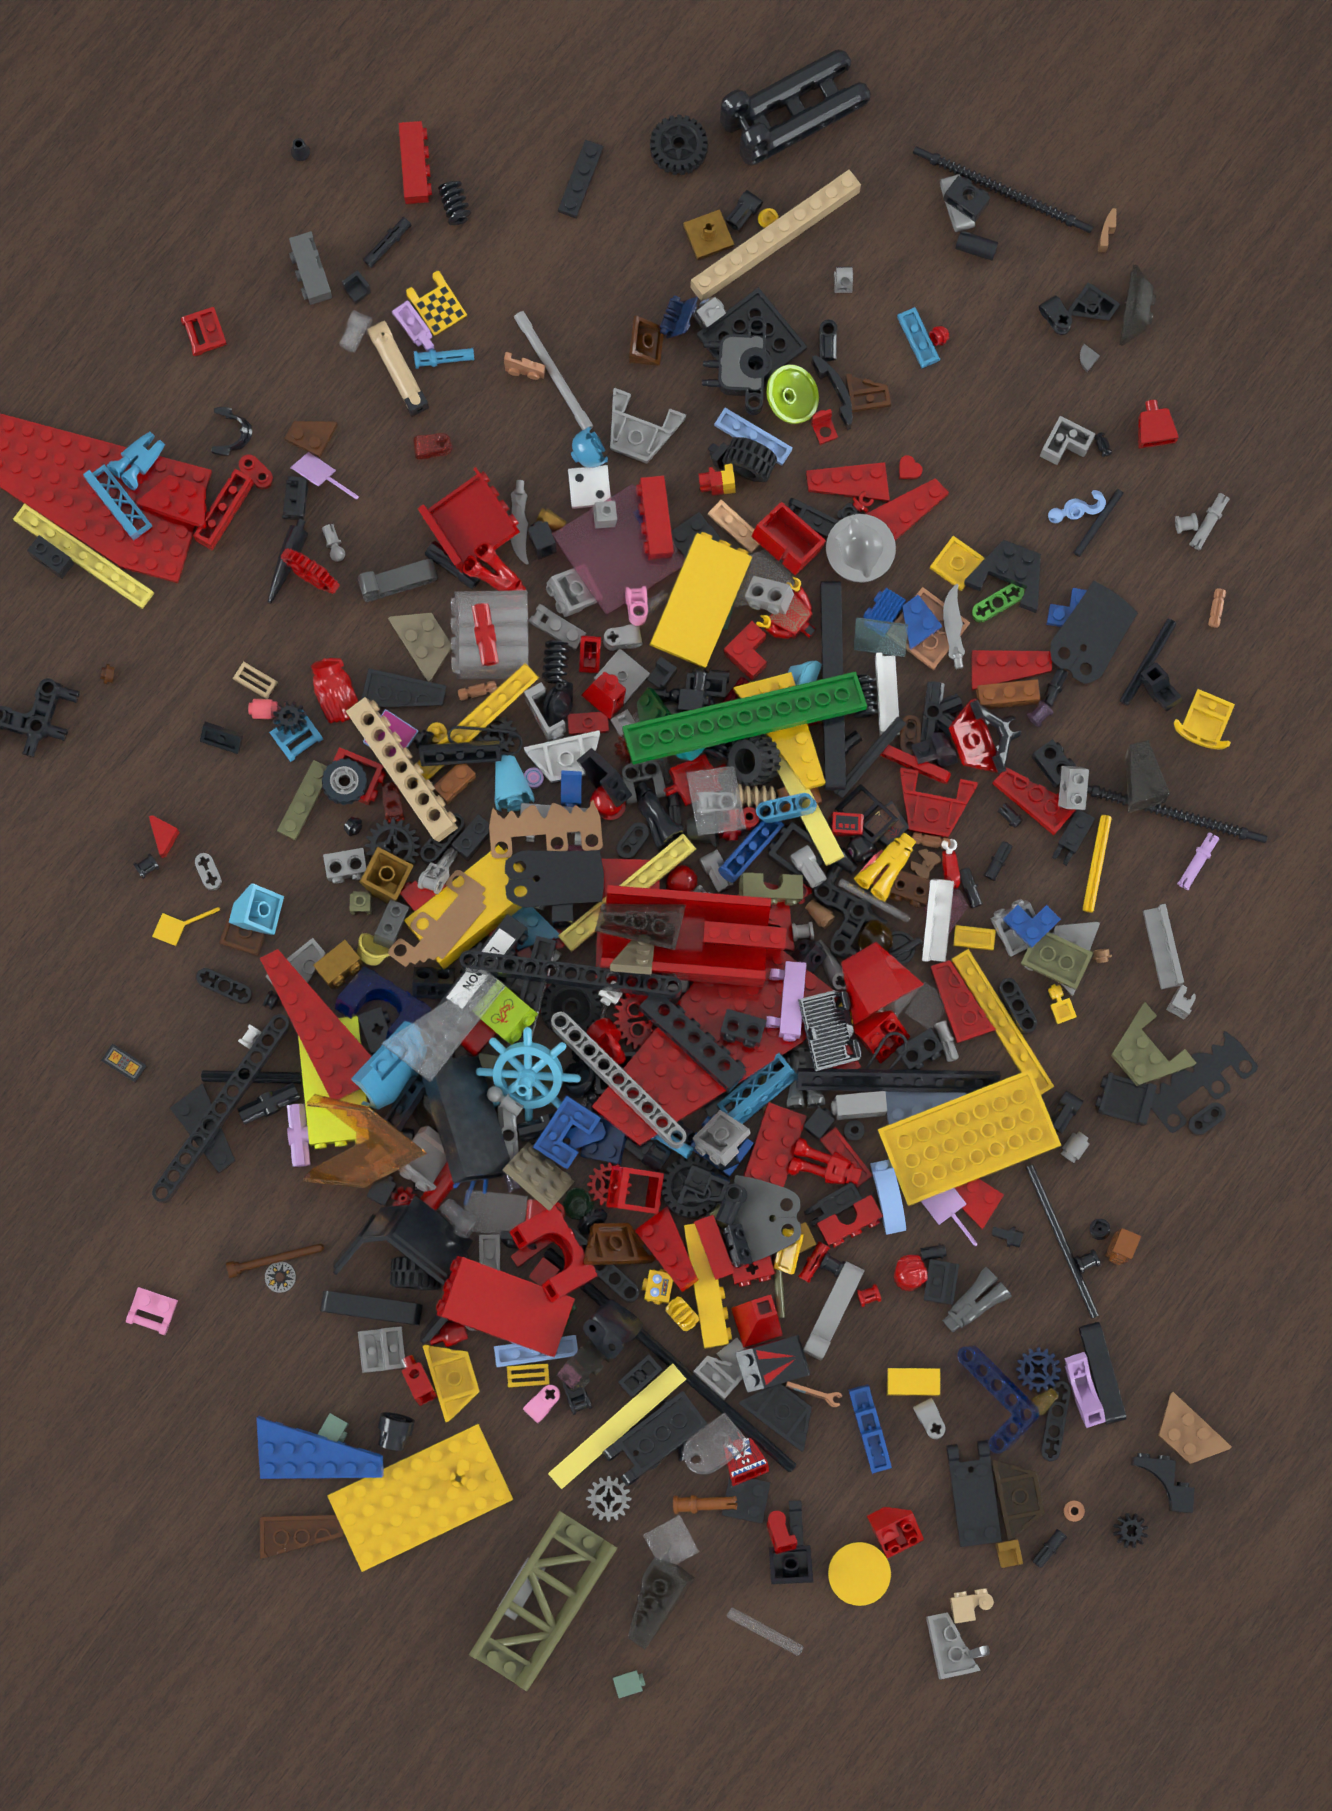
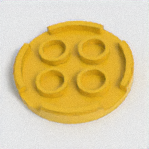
M856 1542L845 1545L835 1553L829 1564L828 1578L833 1592L841 1600L848 1604L863 1606L877 1601L884 1595L890 1583L891 1570L886 1556L877 1547L868 1543Z

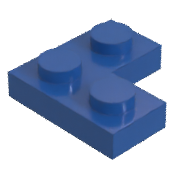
M1072 588L1069 607L1050 604L1046 625L1062 627L1087 590Z
M1019 905L1003 918L1030 948L1061 920L1047 905L1034 918H1031Z

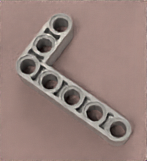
M846 1261L804 1346V1353L820 1361L823 1359L865 1270Z

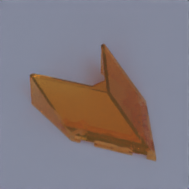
M314 1094L307 1102V1106L326 1108L356 1131V1145L312 1168L304 1177V1182L364 1188L427 1154V1152L369 1107Z

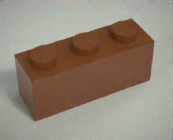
M1038 679L978 685L976 689L977 700L987 709L1038 704L1040 700Z
M1121 1228L1114 1233L1105 1256L1109 1257V1261L1114 1264H1125L1133 1258L1141 1236Z

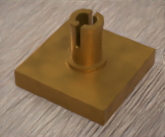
M720 209L683 223L697 260L734 247Z

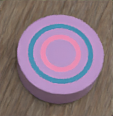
M533 767L527 769L524 773L530 788L535 789L542 785L544 776L540 769Z

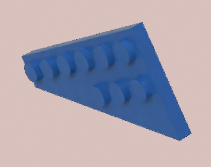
M261 1416L257 1417L260 1479L382 1478L384 1476L383 1455L362 1448L357 1449L340 1441L335 1442L318 1434L299 1428L294 1429L277 1421L266 1420Z

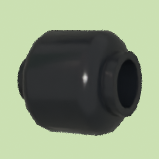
M863 835L851 836L850 842L847 845L853 860L862 864L868 863L877 851L876 845L871 844Z

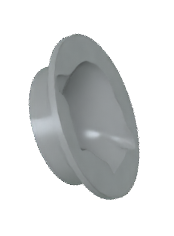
M867 514L850 515L840 520L831 529L826 542V554L831 567L841 577L853 582H869L881 577L892 565L896 552L895 539L888 526L880 519Z

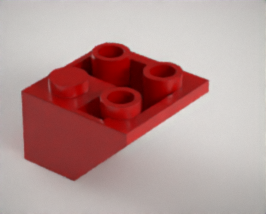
M892 1010L874 1013L853 1026L855 1036L872 1055L875 1053L883 1037L890 1032H899L907 1040L910 1038V1035ZM898 1035L889 1036L875 1059L881 1064L897 1048L905 1043L904 1040Z
M771 1295L731 1308L743 1348L783 1335Z
M883 1507L867 1516L887 1559L924 1540L911 1510Z

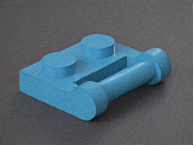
M308 716L303 718L307 721V724H300L303 730L299 731L296 728L295 735H292L291 730H289L287 735H284V729L278 731L277 728L269 732L290 762L295 760V757L308 747L323 740V737ZM310 730L312 736L292 750L288 749L287 746Z

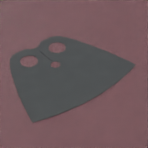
M735 1175L733 1184L745 1188L748 1196L746 1201L742 1203L734 1224H742L747 1245L751 1252L752 1262L770 1256L795 1243L801 1236V1224L797 1220V1213L800 1210L799 1196L789 1189L769 1182ZM739 1189L733 1191V1199L739 1197ZM785 1198H789L793 1202V1207L789 1211L782 1210L780 1206L781 1201ZM770 1215L776 1216L774 1222L769 1221ZM785 1224H791L794 1227V1233L790 1237H785L781 1232Z

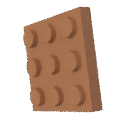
M922 587L917 595L921 597L938 619L942 628L913 649H910L902 612L886 635L934 671L949 651L943 621L944 603ZM962 616L963 625L960 636L970 625V622Z

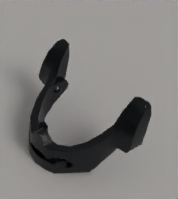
M214 408V413L226 416V419H237L242 425L240 428L241 437L235 443L212 447L211 452L213 454L228 456L231 450L242 449L251 440L252 425L245 418L233 415L231 408Z

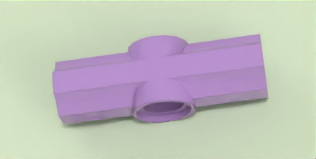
M305 1104L287 1105L289 1122L287 1132L289 1146L291 1145L293 1167L311 1165Z

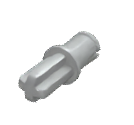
M942 1021L935 1024L934 1027L944 1048L947 1061L957 1060L959 1056L953 1042L954 1037H951L947 1022Z

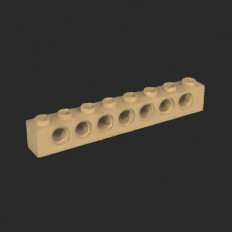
M364 697L346 711L430 835L434 840L440 842L458 828L455 824L457 819L451 811H446L444 808L446 803L440 795H435L433 792L435 787L430 780L424 779L422 768L418 763H413L411 752L406 747L403 748L400 742L402 740L395 731L392 732L389 726L391 724L385 716L381 717L378 712L380 708L377 703ZM374 716V722L368 725V719ZM385 732V738L379 741V734ZM396 748V754L389 757L390 750ZM403 764H407L406 771L400 773V767ZM414 780H418L417 787L411 789V783ZM425 796H429V802L422 805V799ZM436 812H440V818L433 821V815Z

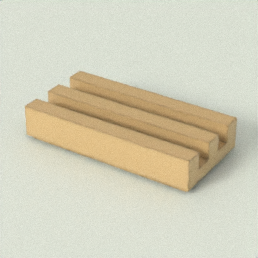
M244 661L233 677V680L265 699L270 697L269 695L278 684L276 680ZM244 668L268 681L271 685L268 686L243 671ZM242 675L250 681L254 682L255 684L266 689V693L258 689L257 687L253 686L252 684L248 683L247 681L241 679L239 676Z

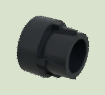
M382 1412L378 1423V1428L381 1430L378 1445L390 1450L403 1451L408 1436L412 1435L415 1420L402 1414Z

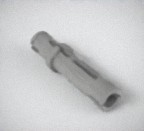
M1218 493L1212 507H1209L1206 511L1205 519L1189 544L1191 547L1195 546L1194 549L1201 550L1216 521L1222 517L1221 513L1230 500L1227 496L1224 498V494Z

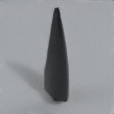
M298 519L296 526H289L275 567L268 603H272L291 571V567L286 565L287 563L281 559L282 553L287 548L300 553L308 536V533L303 530L306 521Z

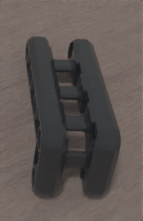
M835 50L751 96H748L746 91L737 89L722 99L720 123L725 131L730 133L742 129L739 154L745 164L753 166L860 109L870 101L871 92L865 83L858 82L839 91L833 81L835 77L841 75L846 70L848 71L851 67V59L846 51ZM820 88L825 96V100L805 109L799 98L811 90ZM786 106L792 116L791 119L771 127L766 119L767 114Z

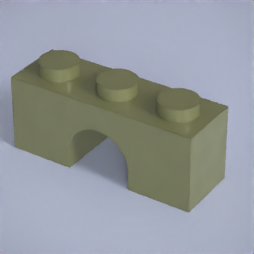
M742 873L739 876V896L771 898V905H775L777 902H785V905L789 906L797 905L803 899V875L783 874L779 877L778 889L771 890L763 882V873Z

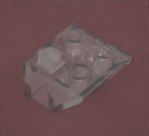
M680 1515L643 1535L662 1572L699 1552Z

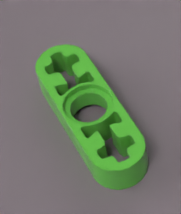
M1010 584L977 603L973 607L972 618L980 623L987 621L1021 601L1024 595V588ZM1012 589L1015 591L1019 590L1018 597L1015 595L1009 597L1008 600L1010 602L1008 603L1006 596L1011 594ZM994 598H1001L1004 604L1002 607L996 608L993 606L992 600ZM989 605L990 609L985 611L984 617H982V615H976L978 612V608L980 610H984Z

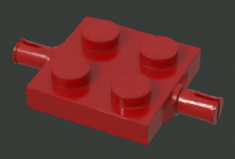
M701 755L693 761H687L670 768L668 771L674 785L664 788L666 796L678 792L685 806L698 802L697 792H721L723 789L718 781V775L727 772V767H725V764L714 768L709 763L706 755Z

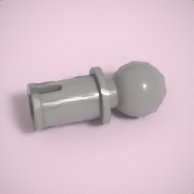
M334 524L322 527L327 542L326 547L331 548V559L336 562L342 561L345 557V551L339 546L342 542L338 539Z
M492 1086L487 1092L488 1099L492 1102H500V1108L503 1107L517 1117L524 1106L511 1098L510 1094L504 1096L500 1087Z

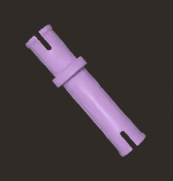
M1208 833L1202 845L1196 849V855L1177 883L1180 887L1184 886L1185 890H1189L1206 859L1211 857L1210 853L1219 841L1216 835L1213 837L1212 833Z

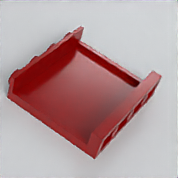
M476 467L473 469L477 475L428 509L423 504L417 508L453 564L461 573H463L464 561L469 555L474 556L478 561L481 560L474 553V549L479 544L488 542L496 550L520 533L516 526L519 522L513 514L509 515L507 513L509 507L503 499L499 501L497 497L500 494L493 485L489 486L488 482L490 479L484 471L480 473Z

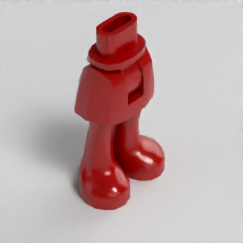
M799 1137L794 1155L826 1163L827 1168L794 1156L789 1167V1175H797L803 1171L825 1178V1183L845 1184L846 1181V1184L849 1182L858 1184L862 1169L855 1167V1163H851L850 1160L837 1152L830 1155L808 1146L805 1139Z

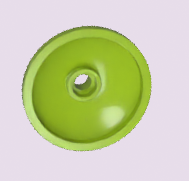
M796 365L782 366L772 373L767 383L769 405L781 420L790 424H800L809 420L815 414L819 403L818 388L813 377L805 369Z

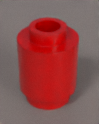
M747 807L739 814V824L744 830H753L759 823V817L757 816L756 809ZM745 816H751L753 819L747 820Z

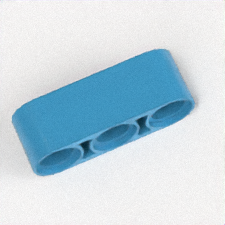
M800 793L761 802L756 808V813L762 821L773 823L812 814L817 808V803L810 794ZM809 799L810 805L807 808H802V802ZM785 804H791L788 812H782ZM766 808H771L770 815L763 817V811Z

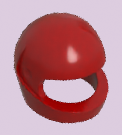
M602 786L596 788L591 794L590 804L594 800L600 817L607 820H615L625 812L626 801L619 807H616Z

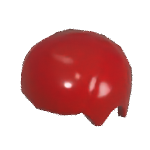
M684 865L677 866L667 876L666 888L667 890L693 892L697 886L698 877L690 867Z

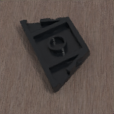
M778 1384L768 1387L739 1402V1405L801 1452L804 1451L812 1407L784 1385Z

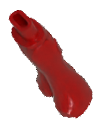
M488 542L479 544L474 549V553L495 570L494 573L472 555H469L464 561L463 572L465 574L485 581L508 597L512 596L514 599H518L526 590V587L522 585V581L503 563L492 545Z

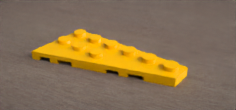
M792 672L733 687V690L740 698H745L796 685ZM808 724L765 734L767 737L772 738V742L777 744L776 748L780 750L781 757L790 766L805 790L825 785V779Z

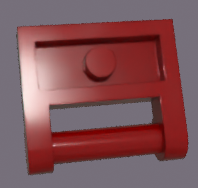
M214 307L181 318L182 325L186 327L192 345L191 351L193 356H198L204 352L227 345ZM195 321H198L205 343L201 345L193 326Z

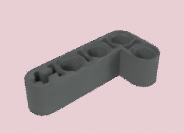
M426 559L376 575L373 571L365 572L358 575L357 580L364 601L369 602L438 580V575L433 560Z

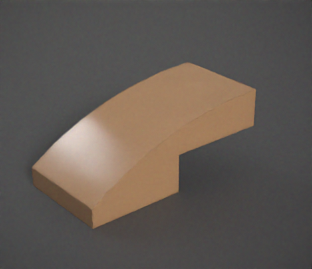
M1114 208L1108 214L1101 231L1098 252L1106 253L1108 234H1114L1116 209Z

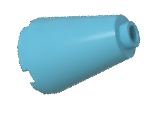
M502 755V760L496 761L495 807L498 811H502L501 808L507 809L508 812L521 810V803L529 804L531 800L532 802L535 801L534 794L516 758L511 755Z

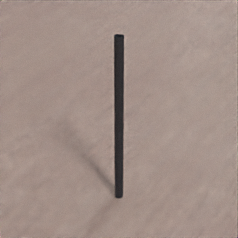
M1032 1164L1026 1167V1170L1091 1318L1099 1316Z

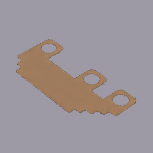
M456 870L446 881V886L456 892L458 897L437 921L424 912L418 914L410 927L423 938L415 948L405 940L398 939L388 950V954L405 967L411 962L416 964L419 960L426 962L428 958L431 960H435L436 957L443 959L486 908V905L482 903L485 899L482 895L485 888L462 871ZM455 876H462L465 882L463 886L456 888L452 885V879ZM420 918H426L429 921V926L424 930H420L416 926ZM399 944H403L407 948V952L403 956H396L394 953L395 947Z

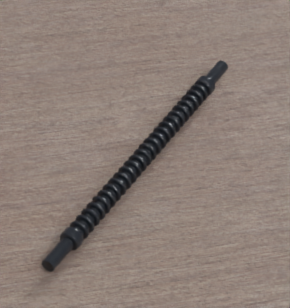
M917 146L914 148L913 154L929 160L930 164L934 166L939 165V168L949 169L950 173L953 171L954 175L959 174L961 177L969 178L970 181H975V184L980 183V186L984 185L985 189L989 187L990 191L995 190V193L1000 192L1001 196L1004 194L1005 198L1010 197V200L1020 201L1021 205L1024 203L1025 207L1035 208L1036 212L1040 210L1041 214L1046 213V216L1050 215L1051 219L1055 217L1056 221L1066 222V225L1069 227L1074 226L1090 234L1094 226L1076 219V216L1073 214L1067 215V212L1062 213V209L1058 211L1057 207L1052 208V205L1042 204L1041 200L1038 202L1037 198L1027 197L1026 193L1022 195L1021 191L1018 193L1016 189L1012 190L1011 186L1007 188L1006 184L996 183V180L992 181L991 177L987 179L986 175L981 176V173L976 174L975 170L972 172L970 168L965 169L966 166L961 167L960 163L956 165L955 161L952 163L950 159L945 160V157L941 158V155L938 153L932 154Z
M1088 785L1087 793L1094 798L1099 796L1100 799L1106 798V801L1110 799L1112 803L1116 801L1117 804L1122 803L1123 806L1127 804L1128 807L1133 806L1134 809L1138 807L1139 810L1144 809L1145 812L1149 810L1151 814L1155 812L1158 815L1159 813L1161 817L1166 815L1167 818L1172 817V820L1177 818L1178 821L1183 820V823L1188 821L1190 825L1191 823H1194V826L1198 824L1200 828L1205 826L1206 829L1211 828V831L1216 829L1217 832L1222 831V834L1227 832L1228 836L1233 834V837H1236L1237 835L1242 840L1247 838L1261 843H1266L1268 836L1248 831L1246 827L1239 828L1238 825L1234 827L1233 824L1227 825V822L1223 824L1221 820L1216 822V819L1212 821L1210 817L1206 819L1205 816L1200 817L1199 814L1195 816L1194 813L1189 814L1188 811L1184 813L1182 809L1180 811H1177V808L1173 810L1171 806L1167 808L1166 805L1161 806L1160 803L1156 805L1155 802L1150 803L1149 800L1145 802L1143 798L1141 800L1138 797L1134 799L1132 795L1128 797L1127 794L1122 795L1121 792L1117 794L1116 791L1111 792L1110 789L1106 791L1105 788L1100 789V786Z

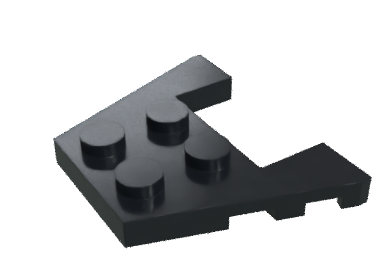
M1003 540L965 579L964 585L981 591L987 575L1026 589L1019 607L1036 613L1038 609L1041 554Z

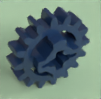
M1037 1347V1352L1029 1349L1030 1354L1026 1355L1023 1353L1024 1360L1017 1361L1021 1365V1367L1016 1368V1372L1021 1373L1017 1378L1018 1380H1024L1022 1383L1023 1387L1029 1385L1030 1392L1033 1388L1037 1389V1393H1040L1041 1388H1044L1047 1392L1049 1385L1055 1387L1054 1380H1060V1377L1056 1375V1373L1061 1372L1060 1368H1056L1060 1362L1059 1360H1053L1055 1358L1054 1353L1050 1356L1048 1355V1349H1045L1044 1352H1041L1040 1347ZM1043 1357L1044 1359L1042 1361L1034 1360L1033 1358ZM1026 1364L1030 1367V1372L1027 1376L1025 1375ZM1050 1365L1053 1368L1051 1376L1047 1373V1368ZM1034 1366L1038 1368L1042 1366L1044 1375L1039 1372L1035 1374ZM1035 1380H1043V1381H1044V1383H1040V1384L1033 1383V1382H1034Z

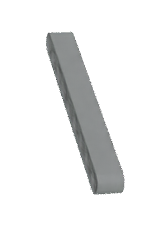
M557 1012L552 1016L551 1026L553 1031L670 1147L678 1149L685 1144L686 1132L566 1013ZM563 1019L566 1021V1025L558 1027L555 1025V1021ZM572 1033H577L581 1038L578 1041H572L569 1036ZM588 1047L595 1050V1053L591 1056L584 1053V1050ZM600 1062H607L610 1067L607 1070H601L598 1065ZM621 1076L624 1082L619 1085L615 1084L613 1078ZM630 1090H635L639 1096L631 1099L627 1093ZM647 1104L651 1105L653 1111L645 1113L642 1107ZM659 1119H665L668 1125L661 1128L656 1122ZM674 1133H678L682 1136V1140L674 1142L671 1136Z

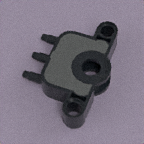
M755 316L750 319L748 335L729 334L724 336L721 341L704 342V348L719 349V360L703 361V367L718 368V379L702 380V385L719 387L720 391L725 395L745 396V410L750 415H758L762 411L764 382L769 378L772 369L771 356L765 350L766 322L762 317ZM759 325L762 329L755 331L752 329V326ZM756 361L762 365V368L752 370L748 365ZM757 401L759 405L757 407H751L749 405V402Z

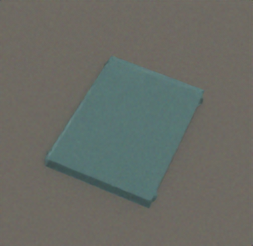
M856 618L854 650L905 657L908 624Z

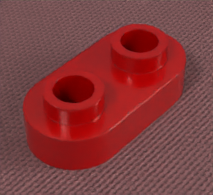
M244 455L239 460L240 471L251 477L257 488L267 489L272 485V473L255 456ZM250 461L252 462V465L250 467L245 466V463ZM261 475L266 476L264 480L259 479Z

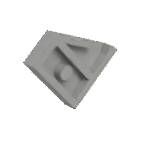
M707 1356L693 1371L698 1378L723 1400L743 1379L738 1365L727 1361H720L710 1356Z

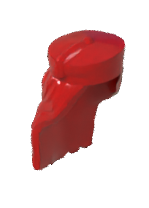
M324 658L311 665L314 674V692L328 723L349 720L350 717L346 711L358 703L351 678L341 668L344 666V663L340 658Z

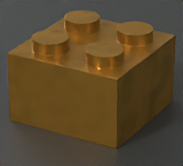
M344 940L313 966L332 990L334 987L336 989L340 988L346 982L345 979L349 975L354 976L360 972L363 963L348 942Z

